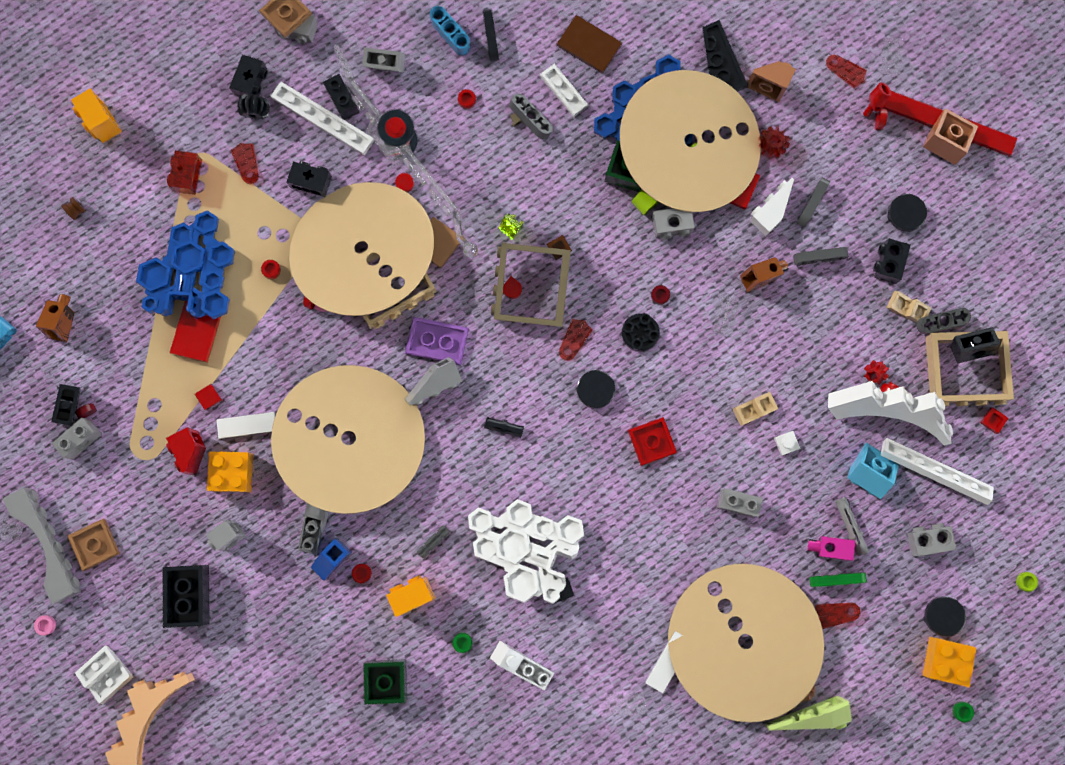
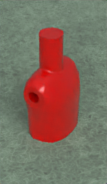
M879 82L870 93V104L863 112L865 117H869L873 111H881L890 98L891 91L885 83Z

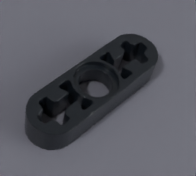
M492 9L482 10L489 60L497 61L499 60Z

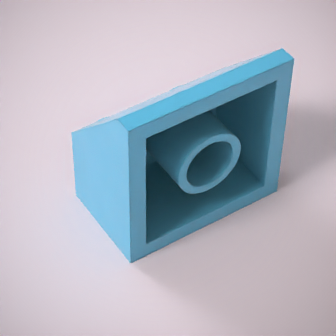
M866 442L852 464L847 478L855 485H859L867 490L869 494L881 499L894 485L899 464L881 456V451Z

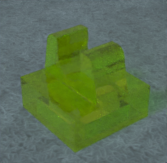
M508 213L504 216L498 229L513 240L524 222H518L515 219V214L510 215Z

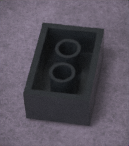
M209 565L162 567L163 628L209 625Z

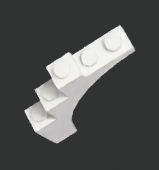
M873 381L829 393L828 409L837 420L855 416H884L900 419L927 430L943 445L951 444L953 429L950 424L946 423L943 415V410H945L944 401L939 399L935 392L913 398L912 394L908 393L904 387L882 392Z

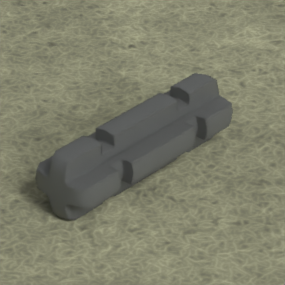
M441 526L437 530L438 532L434 533L424 543V546L417 550L420 557L425 558L429 551H432L442 541V538H445L450 533L445 526Z

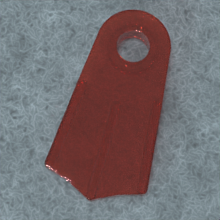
M835 54L827 58V68L852 88H856L864 83L866 69ZM832 60H837L838 64H833Z
M239 143L230 151L243 181L247 184H254L259 179L254 146L252 143ZM248 173H253L251 177H247Z
M571 320L559 349V355L563 360H572L593 331L585 320ZM567 348L570 349L571 354L566 355L564 353V350Z
M851 602L815 605L822 629L857 620L861 614L859 606ZM849 608L854 609L853 615L848 614L847 611Z

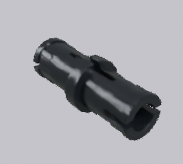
M487 417L484 429L501 432V435L509 434L521 438L524 426L509 423L508 420L501 421Z

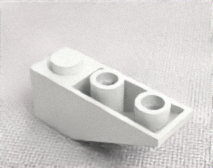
M793 178L788 182L784 180L777 187L779 191L775 195L771 193L764 200L766 204L762 208L758 206L751 213L753 217L750 222L765 236L783 219L794 182Z
M499 641L490 657L498 666L544 691L554 675V672L502 641Z

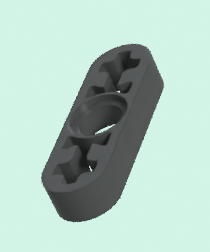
M514 94L509 102L510 109L538 138L547 139L553 130L551 123L525 96ZM527 114H532L535 119H530Z
M821 177L809 198L808 204H806L798 218L797 224L804 228L806 227L830 184L829 180Z
M847 247L797 253L793 255L794 265L798 266L818 263L817 261L844 260L849 255Z
M958 308L925 316L917 321V329L922 334H928L965 325L970 322L971 313L966 308ZM963 314L964 318L954 320V316ZM941 316H945L947 318L948 322L946 326H943L940 323ZM934 322V325L924 327V324Z

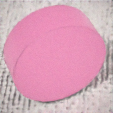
M49 615L38 617L34 623L36 633L42 636L51 634L56 628L55 619Z

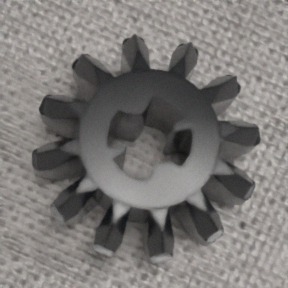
M244 94L239 97L237 102L238 113L245 118L258 120L268 117L270 111L268 99L262 96Z

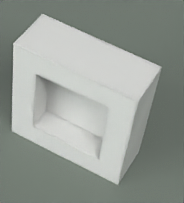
M793 431L774 438L781 456L800 449Z

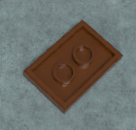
M575 15L556 46L603 74L623 42L580 16Z

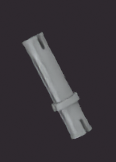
M847 497L836 500L835 503L849 534L848 539L855 540L857 556L870 552L862 536L864 533L858 527Z

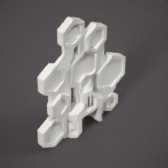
M518 499L506 508L507 511L499 518L481 508H477L469 514V528L476 532L478 539L473 542L475 557L504 567L505 572H507L504 576L507 597L522 603H526L533 596L539 597L542 594L544 601L551 604L560 599V592L566 586L565 575L551 569L557 555L571 560L578 555V541L584 537L582 520L567 515L559 523H556L546 517L532 514L531 504ZM493 527H496L498 529H503L504 527L507 528L501 534H497L495 532H492L491 530ZM529 537L545 542L547 539L553 542L547 547H542L530 542ZM524 561L535 565L539 571L523 566L520 563Z

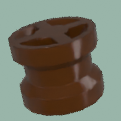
M71 197L70 202L61 206L73 220H76L80 213L86 212V209L75 197Z

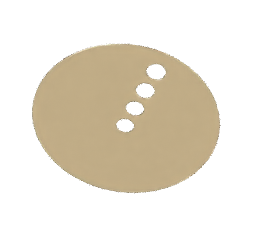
M678 70L661 74L649 80L637 90L628 102L620 126V147L629 173L640 188L650 197L676 210L704 212L720 208L743 193L757 171L761 153L759 128L750 107L730 85L707 73ZM738 123H745L748 126L749 132L747 135L742 136L737 133L736 126ZM723 126L730 128L732 132L731 138H721L719 129ZM709 130L713 132L715 139L712 143L703 141L702 133ZM693 134L696 136L698 142L695 147H689L685 144L684 139L686 135Z
M376 182L356 183L342 187L317 201L298 223L291 240L289 252L292 276L304 296L313 304L328 312L346 316H360L385 310L407 297L425 276L433 256V228L422 205L402 189ZM359 242H366L368 249L365 253L359 254L355 252V245ZM372 253H376L380 256L379 263L373 266L369 265L367 257ZM384 265L392 267V273L388 277H381L379 275V269ZM401 277L404 279L405 284L401 289H393L391 287V282L394 278Z
M355 365L330 367L318 371L298 383L281 403L272 426L271 448L273 459L285 484L306 503L333 513L351 514L365 512L378 508L394 499L408 486L415 476L422 460L425 444L424 425L417 405L410 406L405 401L409 394L406 389L396 380L378 370ZM298 409L301 411L302 418L299 422L293 423L288 420L287 414L290 410ZM311 416L317 417L320 421L319 427L316 430H309L305 425L307 418ZM334 424L337 426L338 433L335 437L329 438L324 435L323 429L326 425ZM347 431L353 432L356 436L355 442L352 445H345L341 440L343 433Z
M732 564L705 573L685 590L678 600L670 619L668 647L671 663L678 680L697 703L710 712L726 719L741 722H759L787 713L808 695L822 667L824 637L821 622L813 604L794 582L784 575L763 566ZM711 582L721 584L722 592L720 595L712 596L709 594L708 585ZM728 599L732 603L731 612L727 614L721 613L718 609L719 601ZM733 616L739 617L742 620L743 626L739 631H732L728 626V621ZM675 631L683 635L669 643ZM743 634H748L753 639V645L749 649L741 648L738 643L739 637Z

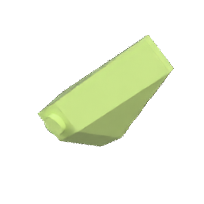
M837 695L764 724L769 730L842 729L847 726L846 723L852 721L850 704L848 700Z

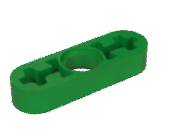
M866 572L809 577L810 587L867 583Z

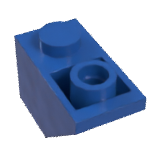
M334 539L320 553L310 568L325 581L352 551L339 539Z

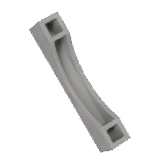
M22 488L2 498L10 516L26 524L36 534L42 544L46 558V578L43 587L51 604L61 603L80 593V582L71 573V563L62 554L64 551L63 546L54 537L55 530L46 520L47 513L43 507H40L37 501L39 500L37 492L32 490V488Z

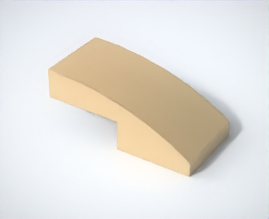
M899 291L893 292L887 305V309L916 323L920 318L928 316L931 311V307L918 299L912 300Z
M768 392L733 408V411L740 426L777 410L778 407L771 392Z

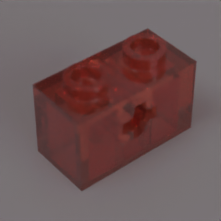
M175 150L174 156L170 160L171 172L167 176V185L173 192L196 195L202 158L197 153Z

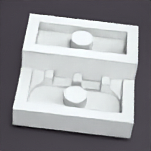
M106 645L75 672L84 688L90 689L99 704L106 703L134 677L117 655Z

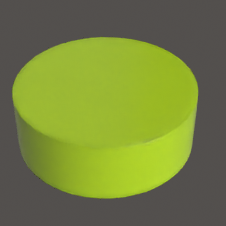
M1022 572L1017 576L1016 584L1020 590L1032 592L1038 586V579L1031 572Z

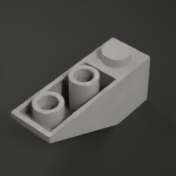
M448 357L431 365L407 395L405 401L410 406L419 405L425 398L436 397L441 394L440 391L457 387L458 383L462 382L455 361Z
M308 503L306 504L298 550L317 555L328 519V511L316 508Z

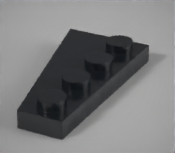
M720 20L702 27L709 75L726 82L737 92L747 88L748 84Z

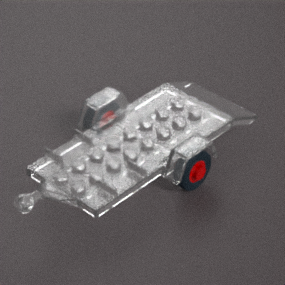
M338 44L334 45L344 82L354 96L352 98L354 103L360 110L364 109L366 111L365 115L370 121L367 132L373 138L375 145L393 166L405 164L410 171L414 170L410 175L414 178L413 182L419 181L422 186L426 185L429 188V195L434 199L432 202L433 206L436 208L442 204L440 207L447 217L449 215L452 216L456 239L462 245L464 255L468 258L475 257L478 253V247L474 243H469L463 236L459 209L413 154L417 147L418 138L411 117L406 112L398 109L389 110L382 115L356 84L351 65L347 62L343 50Z

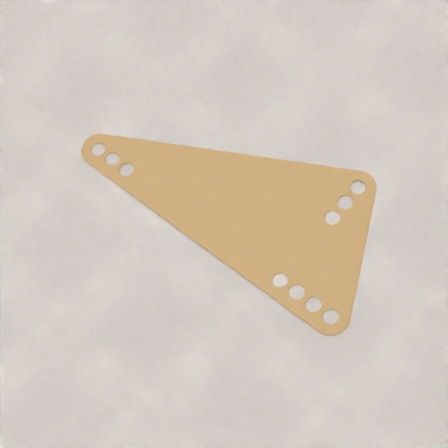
M207 153L194 154L186 162L173 227L183 223L187 216H196L207 210L218 217V229L215 232L214 239L218 242L223 241L235 250L233 264L224 268V283L220 291L230 300L228 313L221 316L208 363L169 353L185 301L175 300L172 315L165 317L155 313L130 438L132 453L142 460L154 459L162 452L168 443L166 437L177 432L199 401L195 393L209 384H213L293 277L289 261L290 245L294 231L302 218ZM204 162L208 165V172L205 175L196 174L195 166L197 163ZM195 180H201L205 184V188L201 193H195L191 189V184ZM191 198H198L201 201V207L197 211H192L188 208L187 204ZM262 226H267L271 229V236L266 240L260 239L257 235L258 229ZM278 230H288L290 237L286 242H279L276 239ZM200 236L198 244L205 249L203 244L204 236ZM266 260H275L280 265L281 273L276 279H267L262 274L261 266ZM173 269L172 280H171V285H170V286H173V285H174L175 276H176V270H175V269ZM200 271L196 273L194 288L202 292V286L199 285ZM153 398L159 399L162 403L161 409L157 412H151L147 407L149 400ZM148 417H154L158 421V426L153 431H147L144 428V421ZM144 436H151L154 440V446L149 450H144L140 446V440Z

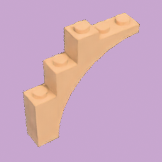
M185 671L174 675V680L168 683L166 679L155 684L152 681L146 683L144 679L134 683V688L127 690L134 710L122 714L123 719L116 721L123 741L111 745L112 749L105 752L109 765H143L144 740L152 719L168 697L181 687L194 681L192 673L186 675Z

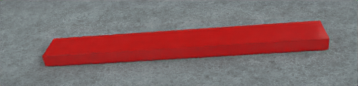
M891 91L890 98L882 108L929 127L934 126L943 112L942 109ZM968 120L978 126L972 143L1006 156L1012 155L1017 141L1016 137Z

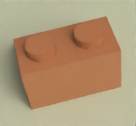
M780 61L753 70L747 83V88L779 102L796 69L789 63H782Z
M945 108L928 133L923 147L956 165L967 154L978 126Z

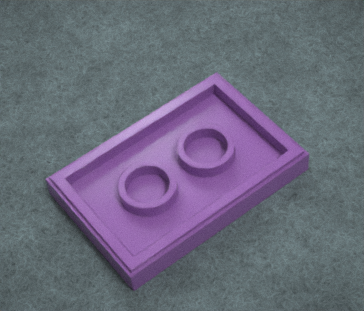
M413 317L405 354L437 361L450 357L455 361L456 365H461L469 328Z

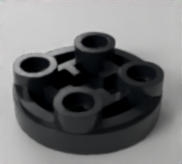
M902 194L896 197L888 208V221L901 231L912 232L922 226L927 218L925 203L921 198L913 194Z
M635 314L624 322L621 335L623 342L628 348L637 352H644L655 346L660 336V330L657 322L649 314Z
M588 371L579 379L577 385L578 398L585 406L591 409L603 408L612 401L615 395V383L611 376L604 371Z
M940 596L931 600L926 606L924 622L933 633L950 637L958 634L963 629L966 622V613L961 603L956 599Z

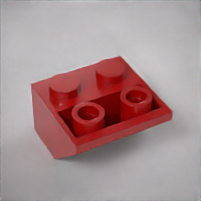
M187 427L166 437L168 442L166 447L176 459L174 464L177 470L183 474H197L206 450L199 431Z

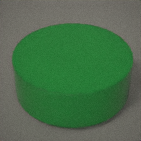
M459 633L453 639V648L459 653H466L472 647V638L467 633Z
M960 701L953 706L952 713L956 720L966 723L973 719L974 709L969 703Z

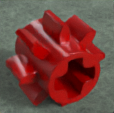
M873 360L870 365L868 364L864 368L867 371L864 377L868 381H873V383L877 382L878 385L889 377L886 374L889 367H886L883 361L876 362Z

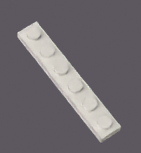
M283 82L279 83L271 95L274 101L364 156L374 142V138Z
M888 438L884 440L881 456L986 505L992 502L994 487Z

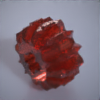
M770 126L767 130L761 132L762 136H759L758 140L761 141L759 147L764 149L762 155L767 152L769 153V158L773 154L776 158H779L780 154L786 153V148L790 146V143L787 142L790 136L784 135L786 129L779 131V126L775 130Z

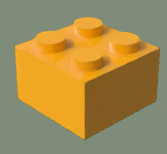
M91 88L71 99L74 105L73 111L79 118L81 117L83 120L82 126L88 133L90 132L95 140L99 139L104 143L122 132L105 103Z
M209 451L207 491L251 493L254 454L249 452Z
M419 575L407 580L409 584L406 586L399 584L389 589L390 593L386 597L395 617L435 599V595L426 577L421 578Z
M929 636L922 676L970 687L977 647Z

